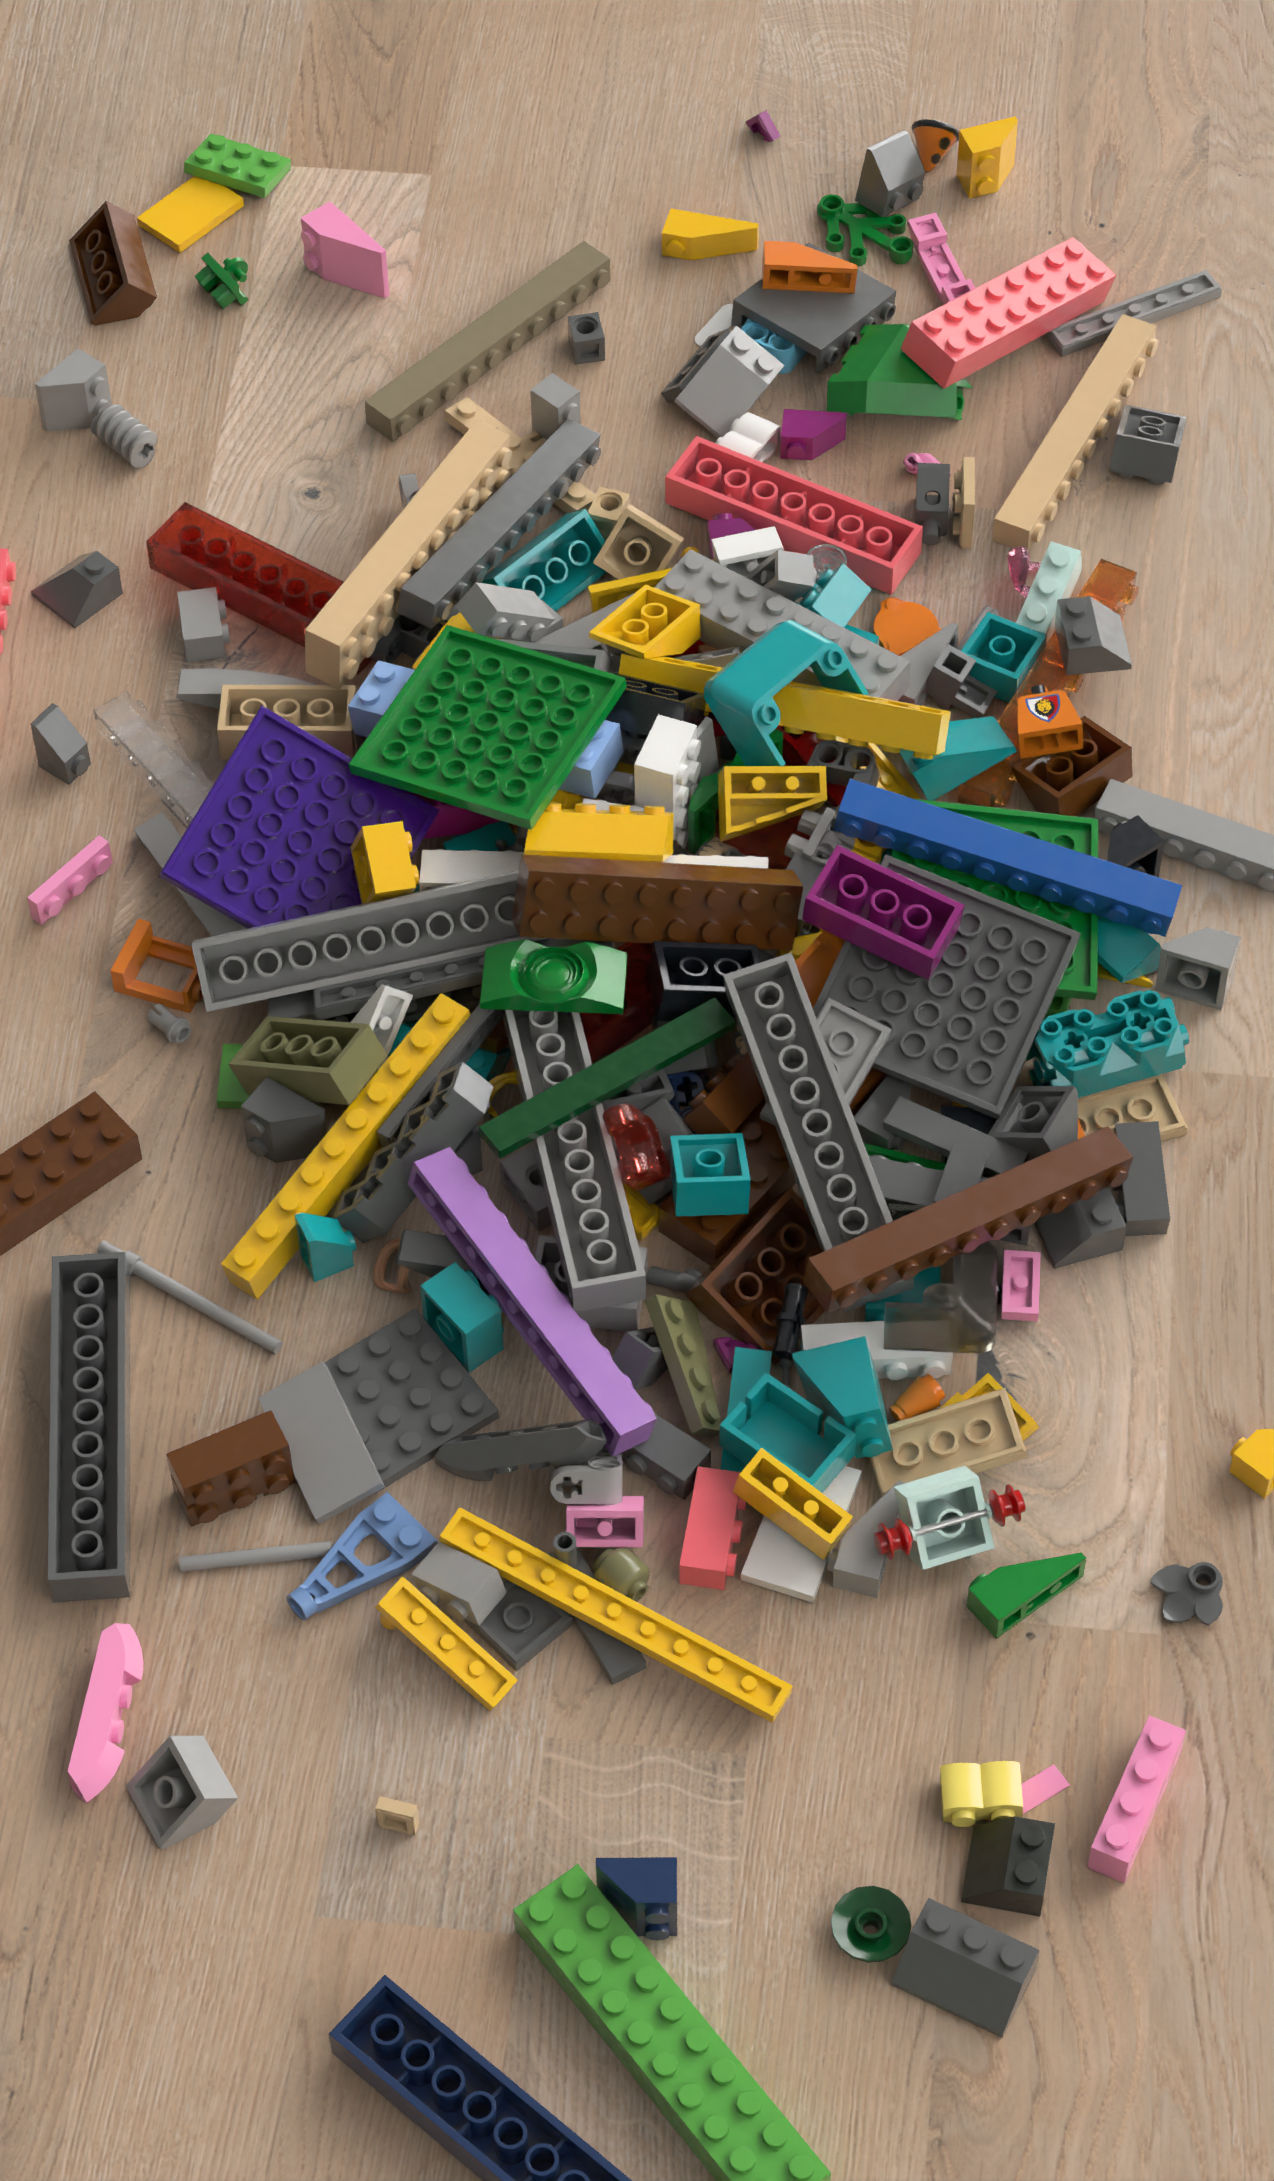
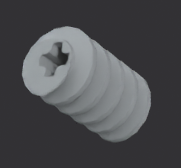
M111 405L93 418L90 425L91 432L111 449H114L127 462H130L133 467L143 468L152 460L155 453L157 435L149 430L145 424H141L129 411H125L121 405Z

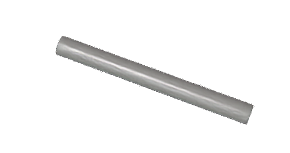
M325 1541L179 1557L180 1571L325 1557L332 1548V1542Z

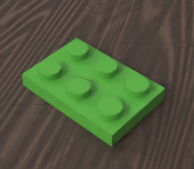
M210 134L184 162V173L262 198H266L291 170V159L214 134Z

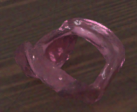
M1017 546L1008 552V567L1015 589L1027 598L1030 587L1025 583L1028 571H1038L1041 562H1030V554L1025 546Z

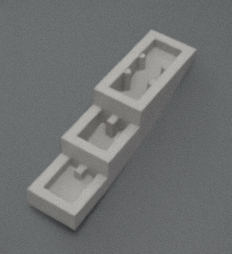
M216 668L181 669L176 698L220 710L222 685H317V683L247 670Z

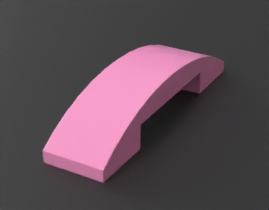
M932 213L908 220L907 225L919 261L942 303L945 305L975 289L971 279H965L946 243L947 233L937 214Z

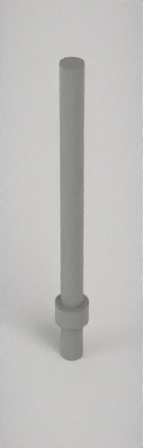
M105 1240L97 1248V1253L124 1252ZM132 1251L125 1252L130 1276H139L273 1354H277L281 1350L283 1342L145 1264L143 1258Z

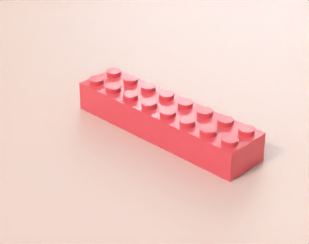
M1072 237L912 321L900 349L945 389L1103 303L1116 275L1088 251L1083 244Z
M698 436L693 439L665 476L666 504L706 520H713V515L731 513L732 518H742L755 530L775 526L783 546V551L812 555L814 564L826 569L830 568L832 571L844 563L866 585L890 595L893 594L921 554L923 526Z

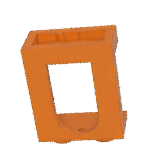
M138 919L110 970L114 991L191 1013L196 1002H200L203 999L192 947L153 936L151 922ZM147 956L193 969L183 991L178 992L136 980Z

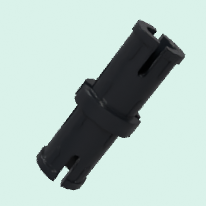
M797 1283L785 1285L781 1313L777 1314L775 1321L778 1328L772 1354L776 1358L792 1360V1353H796L801 1325H805L803 1313L808 1288L804 1285Z

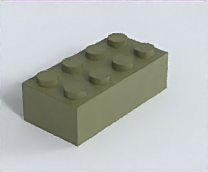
M267 1016L228 1065L247 1095H251L265 1078L269 1077L309 1101L349 1105L357 1098L368 1080L376 1074L379 1066L388 1055L369 1024Z

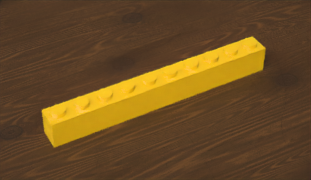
M626 652L621 654L619 674L704 693L706 682L722 668L664 656L643 659ZM794 681L789 682L773 696L780 710L779 725L784 726V731L788 733L804 734V730L816 732V737L824 740H836V736L848 738V744L867 747L868 743L881 745L880 750L891 753H900L901 749L913 751V756L921 759H933V755L936 756L945 752L951 711ZM707 703L705 706L704 716L709 715V712H712Z
M442 993L437 997L358 1094L357 1098L349 1105L223 1260L221 1265L231 1284L256 1300L260 1298L299 1249L294 1215L299 1213L323 1217L327 1215L339 1200L341 1192L348 1189L372 1159L374 1152L379 1150L381 1146L377 1133L379 1128L471 1014L467 1008Z

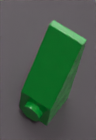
M1080 1552L998 1567L988 1575L985 1573L980 1574L968 1587L966 1607L997 1639L1084 1576L1086 1557Z

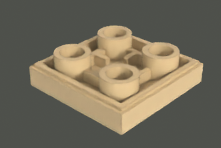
M963 457L961 470H955L954 489H959V492H953L952 511L959 513V516H953V535H959V546L961 549H972L975 512V457Z

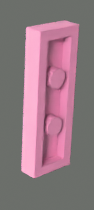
M99 835L29 895L27 899L31 918L42 925L50 917L57 915L62 907L74 896L80 895L86 886L98 875L104 874L113 863L109 842Z

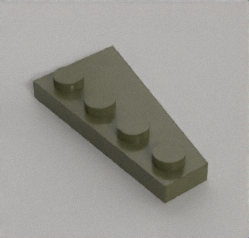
M655 1294L644 1301L689 1429L693 1435L712 1438L720 1433L721 1419L697 1308L692 1302Z

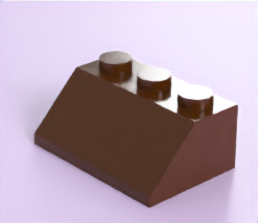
M1086 716L1080 718L1083 728V749L1022 758L1012 765L1011 769L1036 812L1077 816L1100 800L1110 779L1124 783L1133 776L1132 747Z

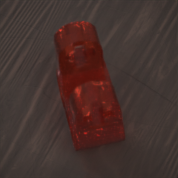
M621 1104L606 1110L602 1117L607 1133L616 1142L621 1158L617 1165L623 1183L635 1191H640L670 1178L671 1170L658 1129L651 1117L630 1104Z

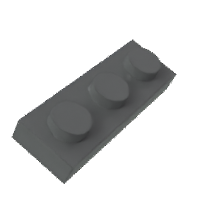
M729 329L709 336L665 387L661 394L668 403L674 401L714 351L730 334Z

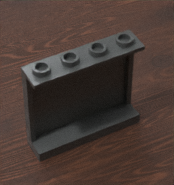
M807 243L805 245L812 249L829 254L811 243ZM858 269L855 293L762 289V279H760L733 300L731 324L741 329L749 318L817 357L815 372L819 374L829 365H834L838 358L845 354L852 345H857L862 338L860 332L865 325H880L893 317L896 311V290Z

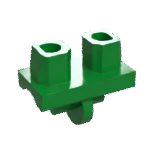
M208 252L201 257L206 266L194 276L201 287L208 292L216 284L221 283L210 294L222 309L234 300L244 305L249 299L239 289L240 286L237 282H245L247 280V262L241 257L226 258L223 262L225 265L223 268Z

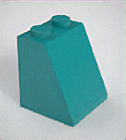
M866 1336L792 1353L807 1401L823 1411L824 1421L828 1416H831L857 1434L856 1459L875 1457L881 1453L893 1450L880 1383Z

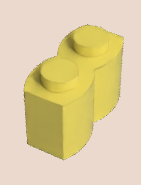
M1019 1762L952 1763L940 1766L943 1822L952 1823L956 1827H969L980 1820L994 1822L1014 1816L1022 1817L1023 1798Z

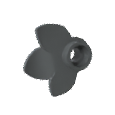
M1199 1562L1190 1568L1178 1564L1169 1565L1155 1573L1150 1580V1583L1155 1588L1167 1594L1163 1605V1618L1167 1622L1183 1623L1196 1615L1198 1620L1209 1626L1218 1619L1222 1612L1223 1603L1219 1593L1222 1589L1223 1578L1219 1570L1211 1563ZM1205 1580L1209 1583V1585L1202 1586L1199 1585L1197 1581Z

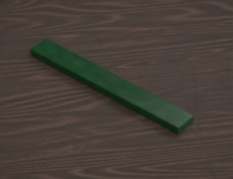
M714 997L479 1126V1135L500 1159L734 1030L736 1021Z

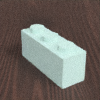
M1051 541L1016 621L1019 625L1047 635L1045 651H1048L1056 632L1057 599L1071 597L1082 570L1080 550Z

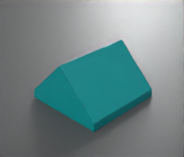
M1098 915V962L1121 983L1158 970L1161 946L1152 936L1142 929L1123 923H1115L1108 918Z

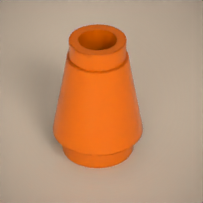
M926 1374L922 1378L917 1376L888 1409L893 1418L898 1422L927 1413L941 1406L940 1401L945 1398V1393L931 1375Z

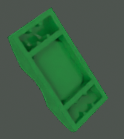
M776 729L769 734V737L780 755L783 756V733ZM736 753L734 760L723 765L717 773L702 777L692 795L688 807V851L693 855L697 853L704 843L712 840L720 832L718 774L724 766H745L738 753Z
M525 939L487 947L485 950L480 1009L623 1014L627 953L586 941L567 947H548Z

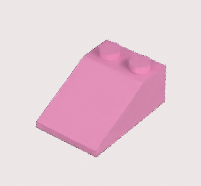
M331 202L301 217V239L304 245L303 260L309 270L315 271L327 281L382 298L390 296L386 250Z

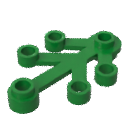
M834 194L822 197L818 203L817 215L820 219L827 221V250L839 252L844 248V236L839 233L840 222L849 227L851 249L849 250L850 263L857 266L866 264L867 250L863 246V237L887 250L890 258L896 264H905L912 258L913 241L910 238L898 236L891 239L876 230L888 228L892 234L904 233L906 230V218L903 215L894 214L888 217H881L860 203L845 204L840 196ZM865 214L866 218H856L853 215Z

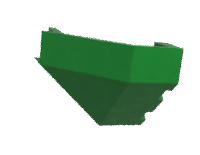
M865 325L860 332L862 338L859 343L852 345L842 359V369L838 374H833L828 381L826 412L847 413V416H854V414L925 416L958 421L962 420V411L965 404L963 389L974 388L963 378L943 389L900 348L910 325Z

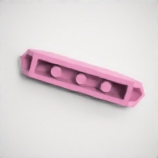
M114 1623L102 1631L68 1767L72 1789L79 1799L86 1803L98 1795L110 1782L122 1761L125 1751L115 1745V1743L120 1744L123 1737L124 1721L121 1720L123 1708L128 1709L130 1707L132 1685L140 1682L143 1674L141 1646L130 1624Z

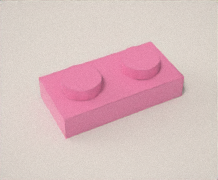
M1004 1250L1001 1319L1038 1322L1041 1252Z

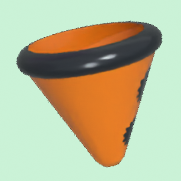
M923 119L915 121L911 126L921 163L926 172H931L951 147L959 141L958 129L942 121Z

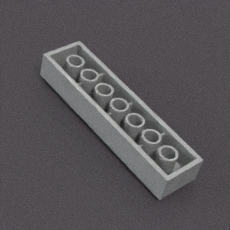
M691 549L654 587L700 604L701 638L698 640L717 650L740 646L742 653L777 623L793 620L838 644L843 649L867 689L868 696L898 701L909 688L910 661ZM810 666L792 680L822 687Z

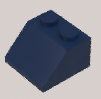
M677 1857L596 1858L597 1888L637 1936H645L647 1939L657 1941L665 1940L669 1936H677Z

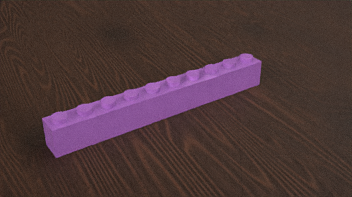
M450 1147L415 1161L412 1166L408 1186L490 1295L495 1297L499 1307L584 1420L592 1419L603 1428L607 1440L604 1446L611 1456L618 1455L649 1440L657 1420L652 1407L647 1402H644L635 1391L630 1378L619 1370L613 1362L608 1349L600 1345L591 1333L588 1323L581 1319L571 1307L566 1294L560 1292L552 1282L547 1269L536 1261L530 1253L527 1243L517 1236L509 1225L505 1214L498 1211L489 1199L486 1189L479 1185L469 1173L466 1163L458 1158Z

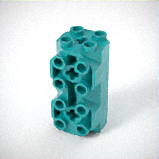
M1152 990L1136 991L1113 998L1109 1002L1106 1012L1094 1015L1092 1011L1087 1009H1073L1048 1016L1041 1024L1040 1031H1038L1026 1061L1033 1059L1034 1069L1029 1070V1074L1034 1086H1075L1078 1091V1098L1181 1069L1186 1064L1184 1045L1189 1044V1035L1185 1025H1179L1171 998L1161 999V996Z

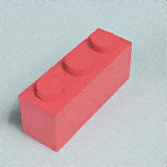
M697 1467L679 1565V1584L725 1590L727 1576L734 1577L737 1554L731 1553L733 1543L740 1544L743 1521L737 1520L739 1510L746 1511L747 1502L733 1492L741 1472Z

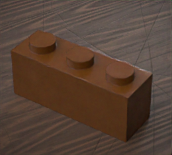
M748 1051L742 1056L737 1052L733 1054L721 1066L725 1072L718 1071L705 1084L709 1090L706 1092L705 1089H702L688 1103L692 1109L683 1120L697 1135L733 1134L764 1098Z

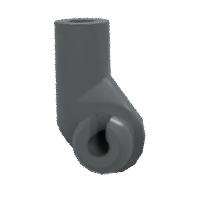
M652 1266L647 1272L646 1280L651 1285L686 1293L700 1278L702 1273L695 1268H689L685 1273Z

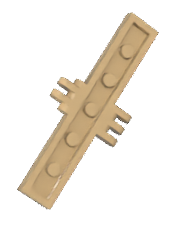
M468 397L445 410L444 420L463 435L476 420L509 434V449L512 451V455L508 465V472L511 473V476L547 440L544 437L541 438V434L537 431H533L523 438L519 437ZM574 482L568 488L565 496L562 499L558 498L554 504L565 513L585 508L588 512L596 494L580 482Z

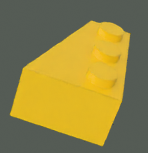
M724 766L718 774L720 842L801 815L805 809L809 811L819 809L827 801L826 766Z

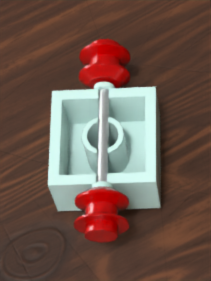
M961 1466L895 1486L894 1491L901 1520L895 1518L894 1527L889 1529L883 1523H879L878 1532L874 1533V1541L879 1554H886L889 1560H893L894 1551L901 1549L921 1569H928L994 1549L988 1519L992 1518L1001 1527L1005 1526L1006 1517L1012 1516L1015 1521L1019 1522L1021 1521V1513L1026 1510L1025 1502L1019 1490L1014 1491L1009 1484L1006 1485L1005 1494L998 1495L994 1489L990 1490L987 1502H984L979 1476L966 1466Z

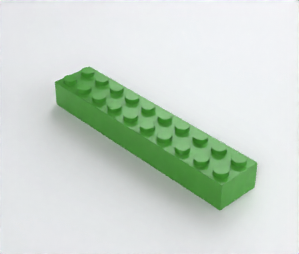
M579 1864L513 1909L515 1931L716 2181H831V2172Z

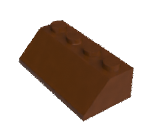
M105 201L69 240L90 322L95 326L138 318L157 298L135 216Z

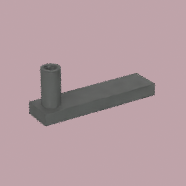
M569 1532L557 1534L553 1540L554 1551L548 1555L593 1578V1572L576 1545L575 1536ZM570 1614L612 1685L646 1669V1660L640 1651Z

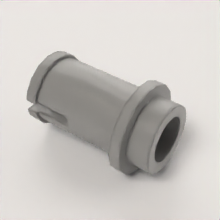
M163 1004L153 1006L160 1014L158 1015L151 1009L147 1016L148 1022L163 1031L170 1042L183 1043L191 1034L189 1021L184 1017H177L166 1009Z

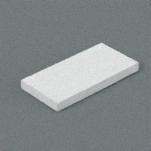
M845 1466L823 1494L848 1512L860 1482L862 1471ZM764 1516L741 1572V1580L813 1603L828 1566L831 1552L825 1560H822Z

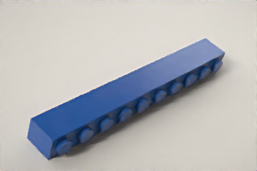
M849 779L833 829L851 838L866 840L882 848L897 850L909 854L916 859H925L940 864L947 869L959 870L974 875L981 880H990L1008 886L1015 891H1024L1040 896L1050 902L1068 905L1076 908L1078 911L1108 918L1112 922L1127 924L1142 929L1146 933L1158 934L1164 937L1171 924L1182 889L1180 884L853 779Z

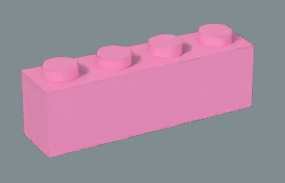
M1149 1715L1091 1846L1087 1868L1125 1883L1182 1752L1186 1730Z

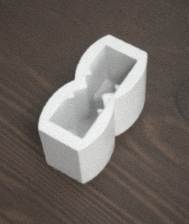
M747 412L740 419H735L731 425L730 432L718 438L715 443L763 462L779 446L781 426Z

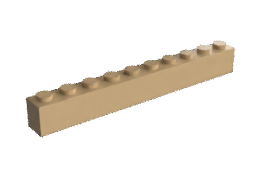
M1124 314L1121 315L994 518L993 541L1026 553L1029 552L1034 542H1040L1044 534L1045 524L1047 521H1053L1057 513L1059 501H1064L1067 498L1072 480H1077L1080 477L1085 459H1090L1093 456L1096 441L1098 438L1105 436L1110 418H1116L1120 411L1123 397L1128 398L1131 394L1134 379L1142 376L1147 358H1152L1155 355L1159 340L1155 339L1156 325Z

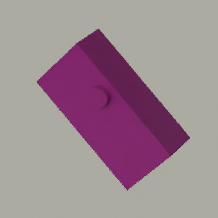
M837 845L805 898L802 920L929 980L960 927L965 905Z

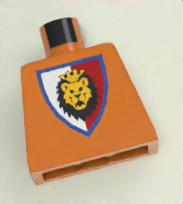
M1035 685L1029 689L1028 695L1017 699L1020 759L1083 749L1082 721L1065 691L1048 692L1044 685Z

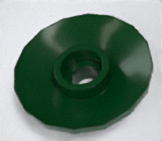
M877 1886L857 1887L844 1894L835 1905L831 1917L832 1936L839 1948L853 1959L867 1963L885 1961L897 1955L906 1945L912 1927L909 1910L902 1899L890 1890ZM871 1925L876 1927L878 1931L875 1934H867L863 1929Z

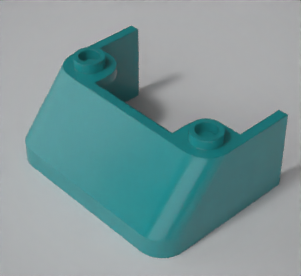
M787 620L774 625L705 684V701L745 766H783L786 764L769 737V734L778 727L780 722V710L773 696L807 667H811L822 687L862 695L868 694L867 689L843 649L838 644L796 621Z

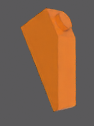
M764 241L762 289L855 293L856 264L796 242Z

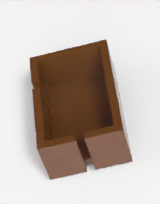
M272 1410L166 1454L174 1493L191 1527L199 1523L212 1522L219 1515L235 1508H245L257 1499V1495L261 1493L264 1496L278 1494L295 1483L290 1447Z

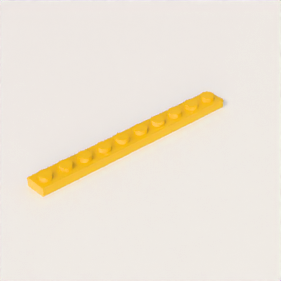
M461 1507L458 1508L439 1536L440 1542L497 1569L501 1577L771 1723L775 1721L792 1693L793 1686Z

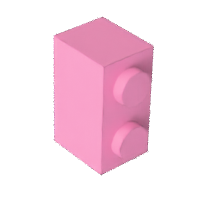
M622 1496V1501L614 1505L567 1504L566 1532L575 1536L577 1547H643L644 1496Z

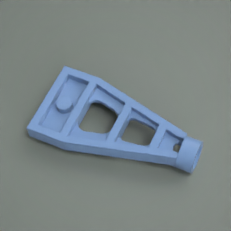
M386 1492L357 1515L305 1582L286 1596L287 1602L299 1618L307 1620L316 1612L319 1613L410 1570L437 1545V1539ZM374 1535L391 1552V1555L386 1560L375 1565L365 1566L354 1556V1550L366 1536ZM344 1562L357 1577L345 1585L335 1588L326 1579V1575L338 1563Z

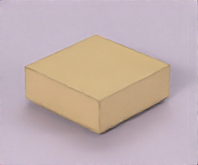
M379 1796L375 1807L377 1825L381 1828L416 1835L419 1825L417 1805Z

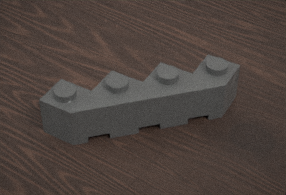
M463 1062L439 1073L430 1101L406 1113L397 1141L374 1152L365 1180L341 1192L333 1218L338 1219L341 1227L346 1231L349 1230L362 1243H366L378 1236H384L416 1197L408 1186L413 1163L449 1147L454 1152L476 1123L488 1111L490 1107L489 1099L494 1086Z

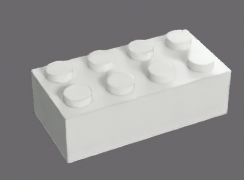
M658 714L634 764L635 806L644 808V806L665 807V812H673V840H676L685 849L688 843V807L692 795L698 786L697 779L701 770V763L697 762L701 741L697 740V725Z

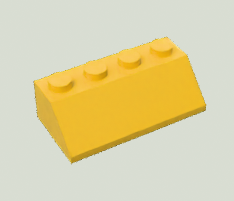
M550 802L533 829H528L524 855L663 862L673 854L674 813L665 812V807L644 806L643 812L630 811V805H609V810H596V804L589 803L575 804V809H562V803Z

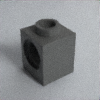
M598 312L568 316V339L575 365L605 361V337Z

